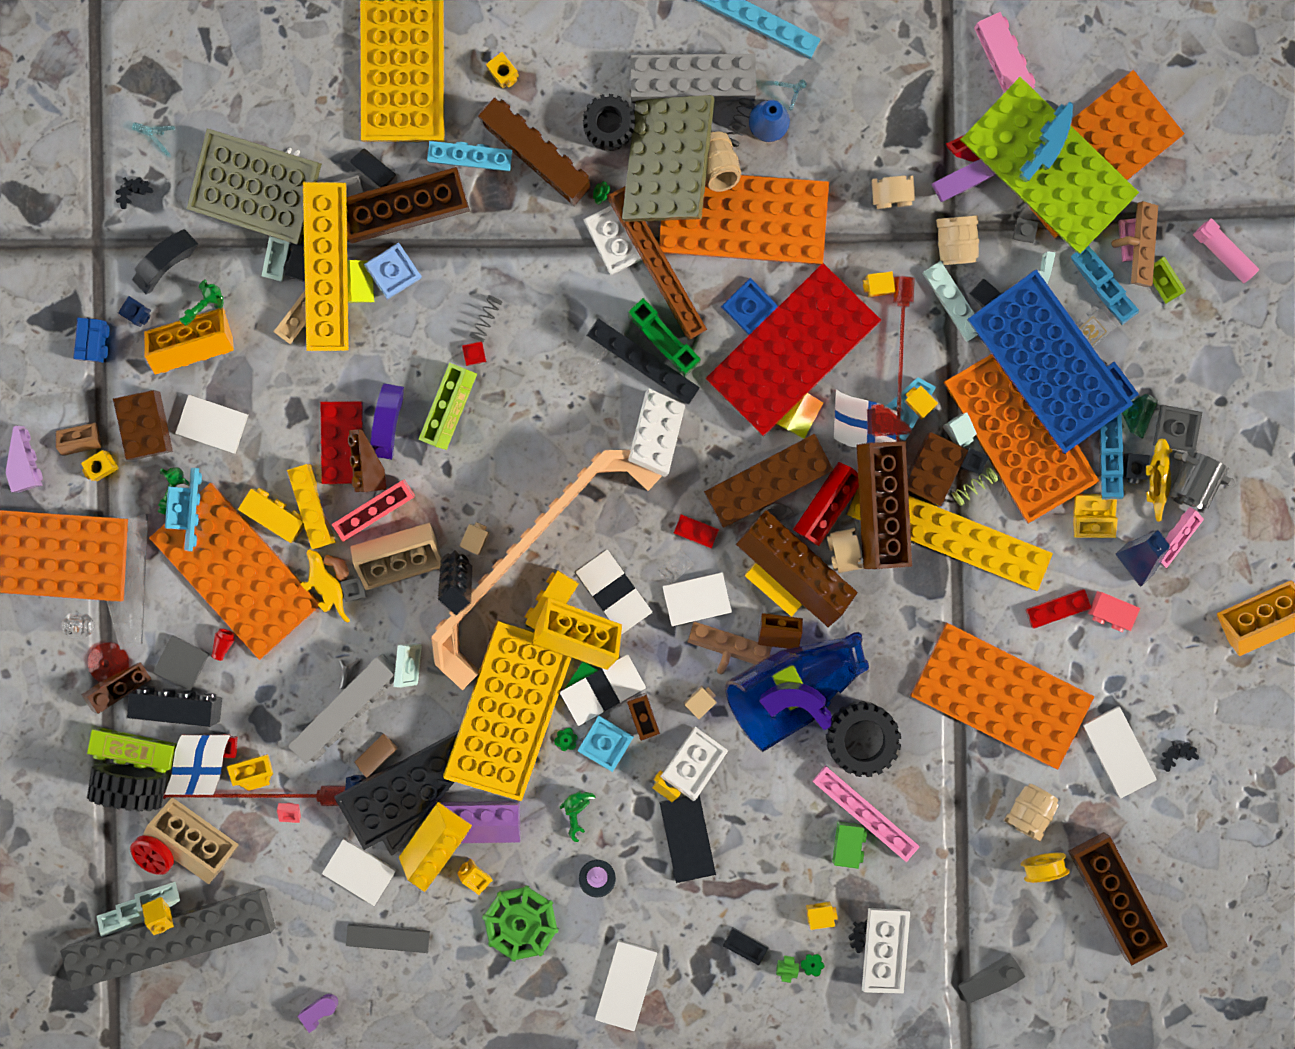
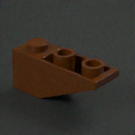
M349 430L350 464L353 469L352 485L355 492L386 490L385 469L363 430Z
M139 662L98 683L81 695L91 711L99 714L150 681L151 677L142 663Z

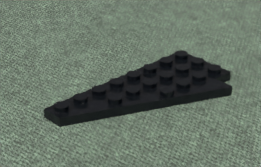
M459 730L334 796L363 850L383 841L390 855H394L455 783L444 779L443 775Z

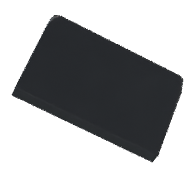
M365 148L350 160V163L380 188L387 186L396 176L393 171Z

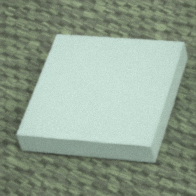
M421 644L398 645L394 687L401 688L418 684Z

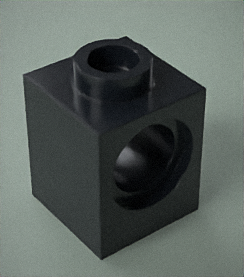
M967 448L968 452L960 469L974 476H980L989 456L972 448Z
M1123 454V478L1127 479V483L1140 484V480H1147L1146 466L1149 465L1150 455ZM1134 463L1137 464L1139 467V471L1137 474H1134L1131 471V467Z

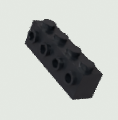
M456 550L451 554L447 553L440 561L438 600L455 616L471 603L473 569L469 559L464 554H459Z

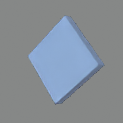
M399 243L364 264V267L387 300L422 278Z

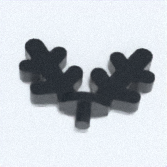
M124 177L122 179L124 184L121 185V189L115 191L117 195H121V197L116 199V202L120 203V208L124 210L127 208V203H132L127 198V195L132 196L133 194L128 190V187L131 185L133 192H138L139 188L141 195H145L146 192L153 193L154 190L148 187L150 182L145 181L141 183L143 181L141 177L129 181Z
M1172 741V746L1168 748V751L1162 752V756L1166 757V759L1161 760L1160 763L1164 765V770L1169 772L1171 766H1176L1173 758L1177 760L1179 756H1185L1188 761L1192 758L1198 760L1199 755L1195 753L1197 748H1190L1191 744L1189 742L1182 745ZM1179 750V756L1175 754V751Z
M867 919L859 924L856 921L853 922L855 926L852 930L853 933L848 936V939L853 941L850 943L851 948H855L857 953H861V946H865L864 941L860 940V938L864 939L865 936L859 931L863 928L866 934Z

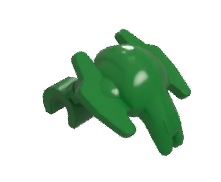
M204 279L198 287L202 292L203 300H200L192 309H187L184 312L186 315L181 317L179 321L185 326L190 324L198 312H201L207 304L213 303L216 309H221L224 304V298L221 289L217 285L207 284V280Z
M173 467L168 469V471L160 469V474L164 475L169 483L168 487H176V485L180 484L189 486V482L184 478V472L181 468ZM168 488L165 492L166 495L158 504L160 506L158 512L166 515Z
M579 791L571 794L559 806L560 809L565 807L566 816L569 815L571 828L568 834L574 842H579V839L575 836L576 832H585L578 825L577 814L590 803V799L596 798L593 793H581Z

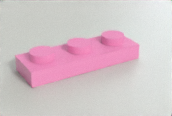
M1189 507L1181 516L1176 526L1168 533L1166 541L1171 547L1162 560L1161 566L1167 568L1204 520L1195 509Z

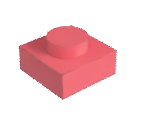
M278 803L277 814L279 822L300 823L301 813L299 804Z

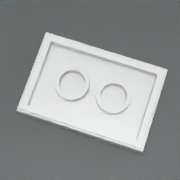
M612 206L583 219L610 276L642 261Z
M188 395L175 434L236 454L248 414Z
M723 572L662 586L672 626L732 613Z
M695 726L660 777L692 801H695L728 750Z
M344 838L322 874L375 906L395 874L396 869Z

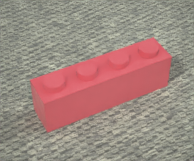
M403 479L334 522L332 526L341 540L345 541L414 498L415 494L406 480Z

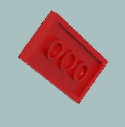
M320 402L321 484H352L353 469L350 464L351 447L348 443L349 430H363V402Z

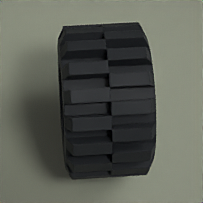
M603 94L600 95V99L596 97L592 99V104L588 103L586 106L587 110L583 114V126L589 142L592 141L595 147L599 146L601 150L609 148V151H614L616 147L618 149L622 148L623 144L626 145L629 142L635 127V116L632 107H629V103L626 100L623 101L622 97L617 96L615 98L613 94H609V97H605ZM604 113H615L621 118V126L618 130L606 133L597 127V120Z

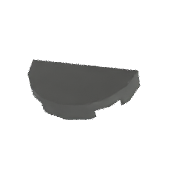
M771 503L760 510L757 518L767 510L780 522L794 512L782 503Z

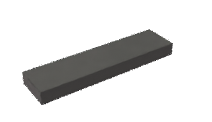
M348 924L346 946L428 953L430 931Z

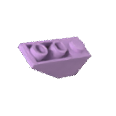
M24 426L13 427L5 472L11 492L17 493L42 486L41 480L43 479L42 473L35 463L37 460L36 453L31 449L29 443L31 440L29 431Z

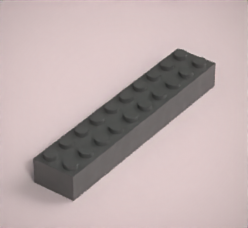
M265 888L173 914L171 916L174 927L163 933L153 935L146 924L141 923L104 937L100 935L67 945L60 950L71 990L271 933L276 928Z

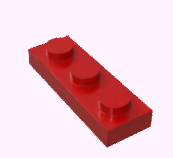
M1080 589L1026 608L1025 610L1031 628L1035 629L1091 609V605L1085 589Z

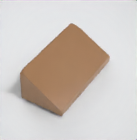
M97 423L56 431V449L62 456L101 448Z
M383 734L354 763L363 775L368 778L398 747Z

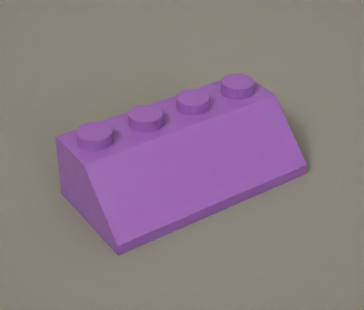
M520 801L439 802L472 825L461 843H520Z

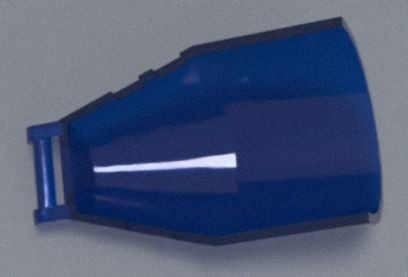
M854 632L845 638L779 650L726 681L725 693L730 709L746 736L761 752L766 751L815 720L807 710L801 707L789 710L787 707L773 717L768 713L759 700L762 693L776 686L772 676L786 667L794 665L803 684L819 691L826 698L824 706L828 707L831 704L830 700L837 692L841 694L860 674L869 669V663L865 659L862 634ZM852 648L855 649V653H856V657H857V662H855L854 653H853V649H852Z

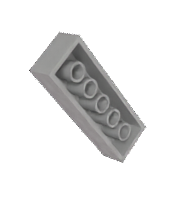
M755 54L631 55V103L647 99L712 95L715 98L714 102L739 101L740 99L755 101Z
M383 654L376 657L288 747L305 764L310 760L314 763L326 752L324 747H330L340 738L338 733L340 731L343 733L355 722L353 718L361 716L369 708L367 704L376 701L384 693L382 689L384 687L388 688L394 683L396 667Z

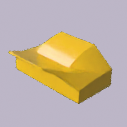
M268 754L227 766L232 786H241L247 791L268 786L270 778L274 774Z

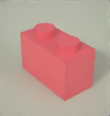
M1097 591L1088 614L1093 616V621L1103 625L1106 621L1112 624V629L1123 633L1124 629L1131 631L1140 608Z

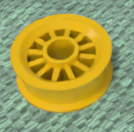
M1045 853L1023 860L1020 864L1025 867L1026 876L1024 880L1031 883L1047 882L1068 875L1070 870L1065 867L1064 863L1066 854Z

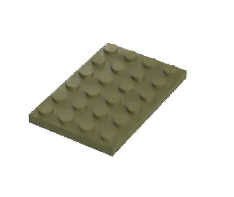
M712 95L636 101L634 111L635 127L631 137L622 219L625 222L701 219L715 100Z
M207 128L187 209L301 245L304 234L303 182H317L322 163Z

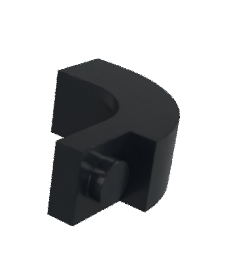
M185 229L174 233L154 247L134 269L136 274L132 280L145 295L151 293L160 278L172 266L192 255L198 243Z

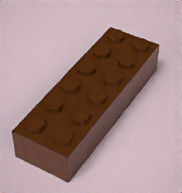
M494 97L478 115L481 125L509 150H512L519 159L570 204L575 206L590 189V180L587 173L581 168L575 169L572 165L573 161L565 154L561 156L557 151V147L549 140L545 142L541 137L542 134L536 128L532 127L530 129L525 123L526 120L519 113L514 115L510 110L511 107L503 99L499 101Z
M454 167L346 197L347 240L353 244L470 212L458 168Z
M814 433L704 491V494L722 528H725L828 474L834 469Z
M906 442L856 444L863 569L912 567Z
M767 510L752 523L736 543L744 553L828 628L844 614L858 593Z
M1103 832L1068 850L1124 959L1131 966L1168 947L1111 836Z

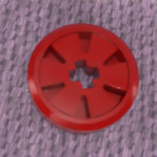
M142 835L137 837L130 846V852L134 861L149 873L164 875L174 865V857L170 849L157 838Z

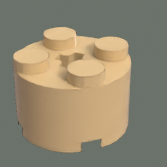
M913 175L908 176V180H906V176L886 177L879 180V183H877V179H872L873 205H877V209L889 208L891 204L897 203V207L912 205V201H915Z
M855 528L830 533L831 536L827 537L829 551L834 550L835 555L831 557L833 570H838V573L863 569V564H858V562H861V553L857 535L852 536V534L856 533Z

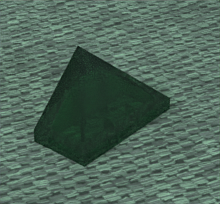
M1144 394L1132 401L1133 405L1122 412L1129 431L1141 439L1144 438L1158 402L1149 394Z

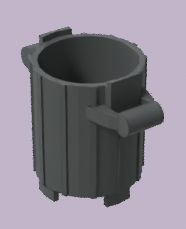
M1189 448L1187 453L1176 452L1174 458L1184 464L1170 491V497H1173V501L1180 505L1184 503L1191 507H1197L1198 512L1204 513L1209 508L1220 484L1234 485V479L1226 476L1230 468L1211 457L1197 453L1198 450Z

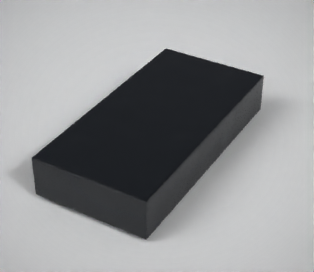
M734 927L731 928L723 943V947L758 966L769 949L767 945Z

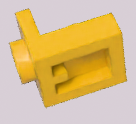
M471 858L466 863H463L457 872L461 883L478 895L492 882L491 876L476 866Z

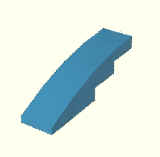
M1089 246L1081 254L1076 252L1070 257L1082 276L1121 325L1139 313V309L1126 296V291L1113 277V272Z
M1121 414L1100 428L1102 500L1123 499Z

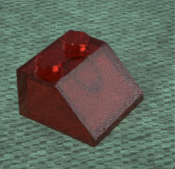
M884 404L871 405V409H867L868 435L870 437L912 434L911 427L889 408H885Z

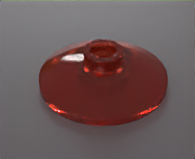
M101 643L93 648L88 657V669L91 675L100 682L129 668L127 652L116 643ZM104 660L109 661L108 667L103 665Z

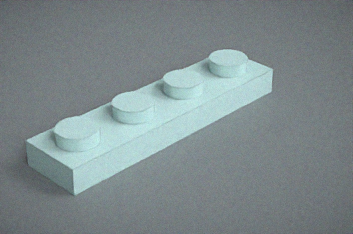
M940 261L924 271L922 274L965 341L967 342L978 334L967 321L975 313L942 262Z

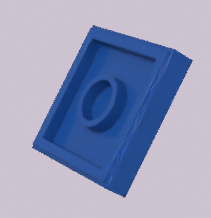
M751 277L721 306L748 335L778 307Z

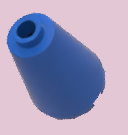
M776 100L758 103L749 115V128L752 134L764 142H774L781 139L789 128V114L785 107Z

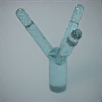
M800 80L796 84L778 81L774 83L777 86L793 89L794 95L789 110L792 111L799 92L806 88V81Z
M137 122L133 123V130L149 135L168 158L171 157V154L154 134L164 135L163 131L174 130L175 126L151 128Z

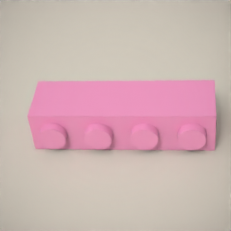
M998 12L979 21L974 29L1003 92L1005 93L1019 77L1034 89V76L1028 72L1026 59L1017 49L1018 42L1014 35L1011 36L1007 18L1003 17L1001 12Z

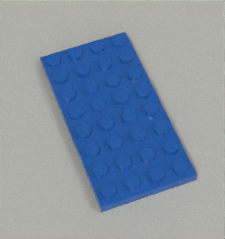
M1037 269L967 319L1064 454L1133 405Z

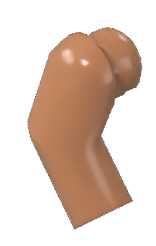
M326 554L323 563L334 567L337 574L336 578L339 581H345L349 575L346 562L343 559Z

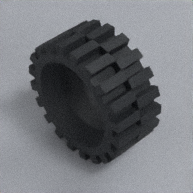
M859 701L858 704L853 702L849 703V706L846 708L844 706L841 707L837 715L834 713L831 726L827 728V749L836 764L844 769L845 772L853 773L857 777H862V775L873 777L872 774L874 773L882 774V769L885 767L889 769L892 766L891 761L893 759L897 760V750H901V744L899 743L901 733L898 731L899 727L893 720V717L883 708L873 703L869 704L865 701ZM863 720L878 724L883 733V743L880 750L874 756L867 759L851 756L847 752L844 743L847 730L854 723Z
M95 764L91 769L87 799L96 805H103V807L107 808L114 807V809L158 810L162 807L167 775L154 771V768L134 767V764Z

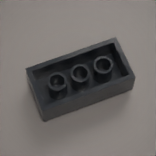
M142 686V688H137L136 691L129 693L126 718L211 727L220 722L222 697H216V693L196 695V691L185 690L183 693H175L176 689L163 688V690L156 691L155 687Z

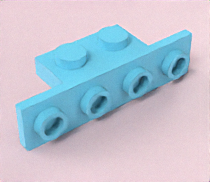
M429 141L427 158L429 163L510 171L512 150L489 148L488 145L484 144L471 146L465 142L453 144Z
M191 468L189 488L168 487L165 528L186 530L184 546L186 551H193V547H196L197 535L194 534V528L198 525L199 520L198 514H196V506H199L200 493H197L198 485H201L202 473L199 472V468Z

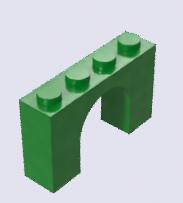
M644 297L628 311L629 319L684 377L700 363L701 358L688 344L684 345L673 335L658 317V312Z

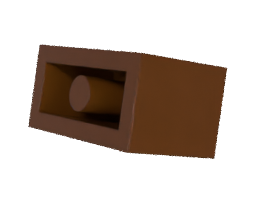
M762 613L758 630V645L799 650L803 632V618Z
M647 693L627 699L640 741L659 735L660 730Z

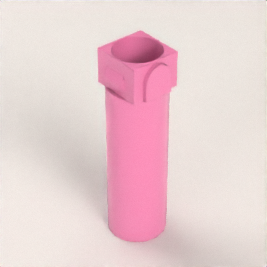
M1212 218L1202 224L1193 236L1200 243H1204L1243 284L1246 283L1259 271V268L1219 229L1220 226Z

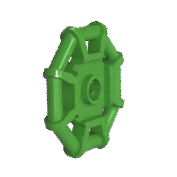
M528 885L522 888L503 892L500 890L497 892V897L482 917L485 922L489 947L500 951L512 959L511 961L513 962L519 959L538 955L541 957L544 955L548 944L559 931L556 925L552 906L554 903L552 900L546 899L529 888L530 886ZM523 896L522 902L510 904L508 901L510 898ZM528 897L534 900L535 902L539 903L541 906L538 909H536L530 904H528ZM503 904L506 909L501 917L495 916L500 905ZM546 912L548 925H542L540 914ZM523 919L526 927L518 929L515 921ZM493 923H499L501 934L498 936L495 934ZM540 931L546 932L538 944L535 940ZM505 939L514 945L513 950L501 943V941ZM522 944H531L532 946L531 949L518 951L519 946H522Z

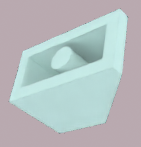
M967 413L958 415L942 426L953 443L963 447L973 442L972 437L977 434Z

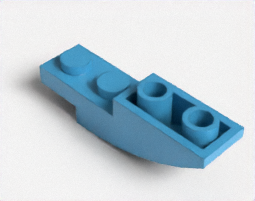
M1068 102L1065 106L1061 104L1054 112L1056 117L1053 121H1047L1040 130L1042 135L1039 138L1045 144L1041 143L1033 152L1036 155L1031 162L1027 160L1021 167L1022 173L1019 177L1023 181H1029L1039 167H1042L1044 170L1049 169L1056 160L1070 129L1073 114V104L1071 102Z

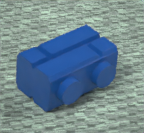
M77 318L74 348L75 360L104 362V358H107L108 355L105 340L110 334V328L106 321Z

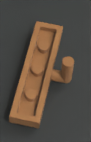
M1144 201L1137 203L1135 236L1115 239L1111 244L1113 248L1125 245L1134 246L1131 284L1151 287L1153 283L1158 205Z
M693 622L687 641L688 643L723 654L717 668L718 674H724L730 657L766 668L772 649L770 646L758 645L756 641L698 622Z

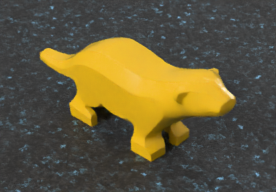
M1158 439L1153 450L1155 453L1151 463L1146 466V475H1150V489L1147 491V502L1153 503L1155 518L1158 522L1162 520L1163 509L1171 490L1169 454L1172 453V449L1169 447L1166 439Z
M308 549L306 554L309 560V579L301 583L302 587L306 591L315 587L316 591L322 595L324 601L320 602L318 606L323 612L331 610L334 604L341 618L347 623L350 622V619L344 613L343 591L340 582L327 572L321 555L317 551Z

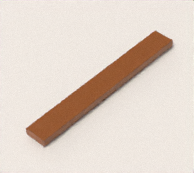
M626 186L609 194L607 199L689 341L705 332L707 328L646 221L625 222L622 219Z

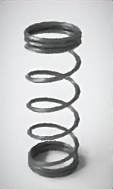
M747 99L739 100L741 106L738 107L753 109L755 106L753 102ZM736 107V109H737V111H738L740 114H737V115H734V116H733V119H734L737 123H732V124H730V128H731L734 132H728V133H726L727 135L731 133V134H738V135L743 136V134L738 133L737 131H735V130L731 127V125H741V126L746 127V125H743V124H741L740 122H738V121L734 118L735 116H743V117L750 118L749 116H746V115H744L743 113H741V112L738 110V107ZM729 137L732 146L739 147L740 142Z
M488 295L486 300L495 308L487 306L482 307L483 310L491 317L485 315H478L479 319H481L487 325L478 323L474 324V326L484 334L471 332L469 335L470 337L484 342L485 339L477 336L476 334L482 336H487V334L483 332L481 329H479L476 325H481L489 328L491 326L482 318H480V316L495 319V317L491 315L489 312H487L484 308H489L497 311L499 310L495 305L488 301V299L499 305H502L503 303L501 300L491 295Z

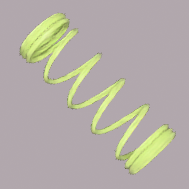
M991 468L986 469L988 477L981 474L991 484H993L992 480L994 482L998 481V477ZM980 476V482H978L976 479L971 480L973 488H971L967 484H964V491L966 495L958 489L956 490V492L954 491L952 493L954 499L960 506L964 504V501L957 493V491L961 492L968 500H970L966 492L965 485L968 486L976 495H978V493L973 485V480L980 484L983 489H986L982 483Z

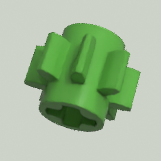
M784 956V960H778L776 976H781V982L791 983L792 978L797 979L799 963L794 962V957Z

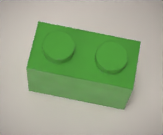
M837 821L832 858L834 866L859 869V864L863 863L864 851H861L862 843L866 842L867 831L864 830L862 824Z

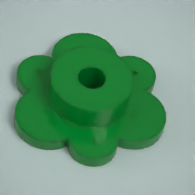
M602 181L601 184L598 183L594 188L593 199H595V204L597 205L605 201L609 193L610 186L605 181Z
M565 728L564 731L559 730L557 732L558 737L554 740L556 746L560 747L562 751L567 749L574 750L576 748L575 741H577L578 736L573 734L571 728Z
M807 954L806 959L801 961V968L805 970L807 976L811 974L814 977L820 976L821 969L825 967L824 963L821 962L822 957L819 954H814L813 956Z

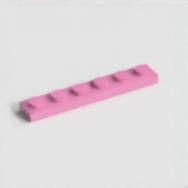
M826 765L812 780L813 783L905 862L920 847Z

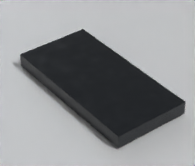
M700 794L695 801L685 796L677 798L673 802L669 800L659 802L676 883L716 875Z

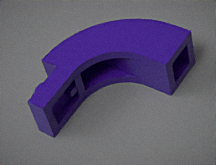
M383 383L371 433V445L378 458L392 460L394 456L396 425L403 404V386Z
M787 682L773 686L761 694L759 701L772 717L787 707L796 706L807 710L824 731L831 726L832 715L826 707L823 708L826 698L811 686Z

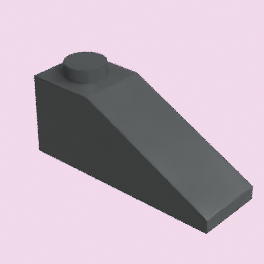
M1009 953L963 981L958 987L968 1003H972L1004 990L1026 976Z

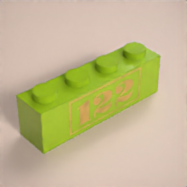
M449 362L419 440L447 450L477 373Z
M97 727L91 731L87 754L93 755V758L98 760L109 758L114 759L113 762L117 764L129 762L134 763V767L146 768L148 766L153 767L154 771L165 773L173 768L177 743Z

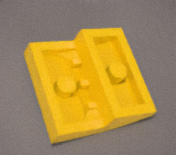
M1078 494L1074 496V537L1116 538L1118 521L1116 517L1117 499L1102 500L1101 494Z

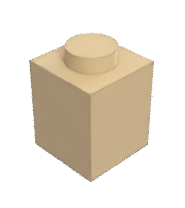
M475 522L474 525L469 524L459 547L480 555L490 533L486 531L487 526Z
M701 686L684 702V705L700 719L717 703L714 699L716 694L709 687L705 689Z

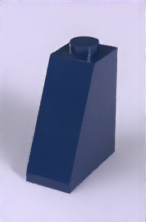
M1156 530L1126 543L1116 553V556L1141 587L1155 574L1171 546L1160 531Z

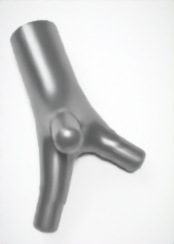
M359 659L350 666H346L343 660L339 661L342 667L339 688L345 689L348 686L353 669L360 663Z

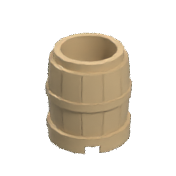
M720 131L711 132L705 184L712 191L722 192L731 189L739 182L741 169L738 156L733 150L729 136Z
M978 216L936 219L937 228L939 227V254L943 265L976 262V258L979 256Z
M1029 783L1028 786L1023 788L1019 796L1016 797L1010 814L1007 813L1003 821L1010 826L1011 824L1014 825L1016 830L1041 842L1044 836L1043 832L1049 823L1052 822L1053 816L1057 811L1059 800L1045 790Z

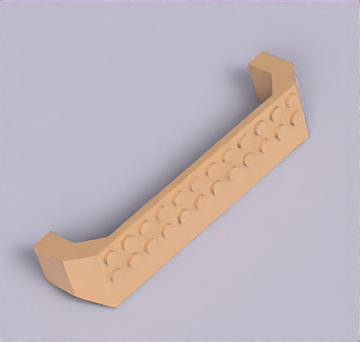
M604 450L602 453L598 452L591 460L593 463L589 468L584 467L577 475L578 479L574 484L570 482L563 490V496L560 499L556 498L548 506L550 510L546 514L542 513L534 521L536 525L532 529L528 528L520 536L522 540L518 544L514 543L506 551L508 555L504 559H499L492 566L494 570L490 574H485L478 581L479 586L476 589H472L471 603L457 616L450 612L451 616L448 619L445 618L435 628L437 631L431 637L435 665L462 690L479 674L480 670L460 652L459 622L597 473L628 472L647 491L652 488L662 475L628 461L631 450Z

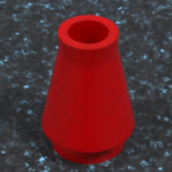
M220 628L215 633L211 655L213 659L219 661L224 659V656L235 640V634L232 631Z

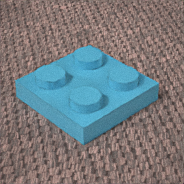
M598 715L580 745L578 752L613 772L634 736Z

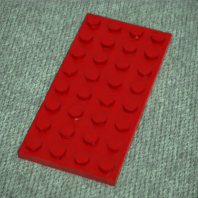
M823 263L705 379L764 437L881 322V319Z

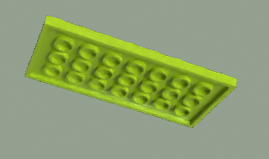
M1019 77L960 140L1078 254H1081L1140 192L1071 125L1065 143L1051 167L1047 170L1039 167L1029 181H1023L1019 177L1022 173L1020 169L1027 160L1030 162L1036 156L1033 153L1041 143L1045 144L1039 138L1042 135L1040 130L1047 121L1052 122L1056 115H1054L1055 110L1029 84Z

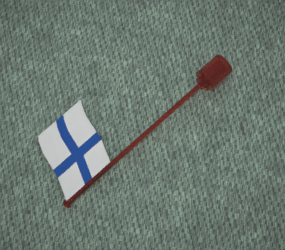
M894 277L895 292L893 293V303H896L897 307H901L897 411L876 402L848 396L836 389L834 439L845 445L857 448L856 444L900 442L905 308L910 307V304L914 303V277Z
M182 734L175 749L172 775L163 796L164 800L166 798H316L321 806H339L334 796L345 791V786H321L320 790H317V794H214L222 772L225 748L231 734Z

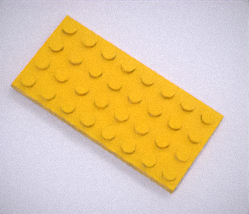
M360 0L361 141L445 142L444 0Z
M497 620L443 778L522 801L571 657L533 644V631Z

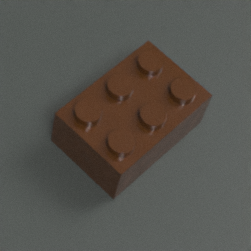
M151 390L113 398L126 460H137L173 452L161 392Z
M932 432L927 433L907 473L908 492L935 506H942L968 450Z

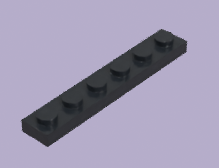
M597 318L586 335L688 405L700 389L699 386L599 318Z

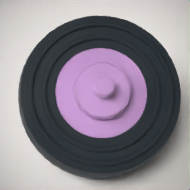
M591 860L580 870L579 885L583 892L591 897L599 898L606 896L615 886V871L606 861Z

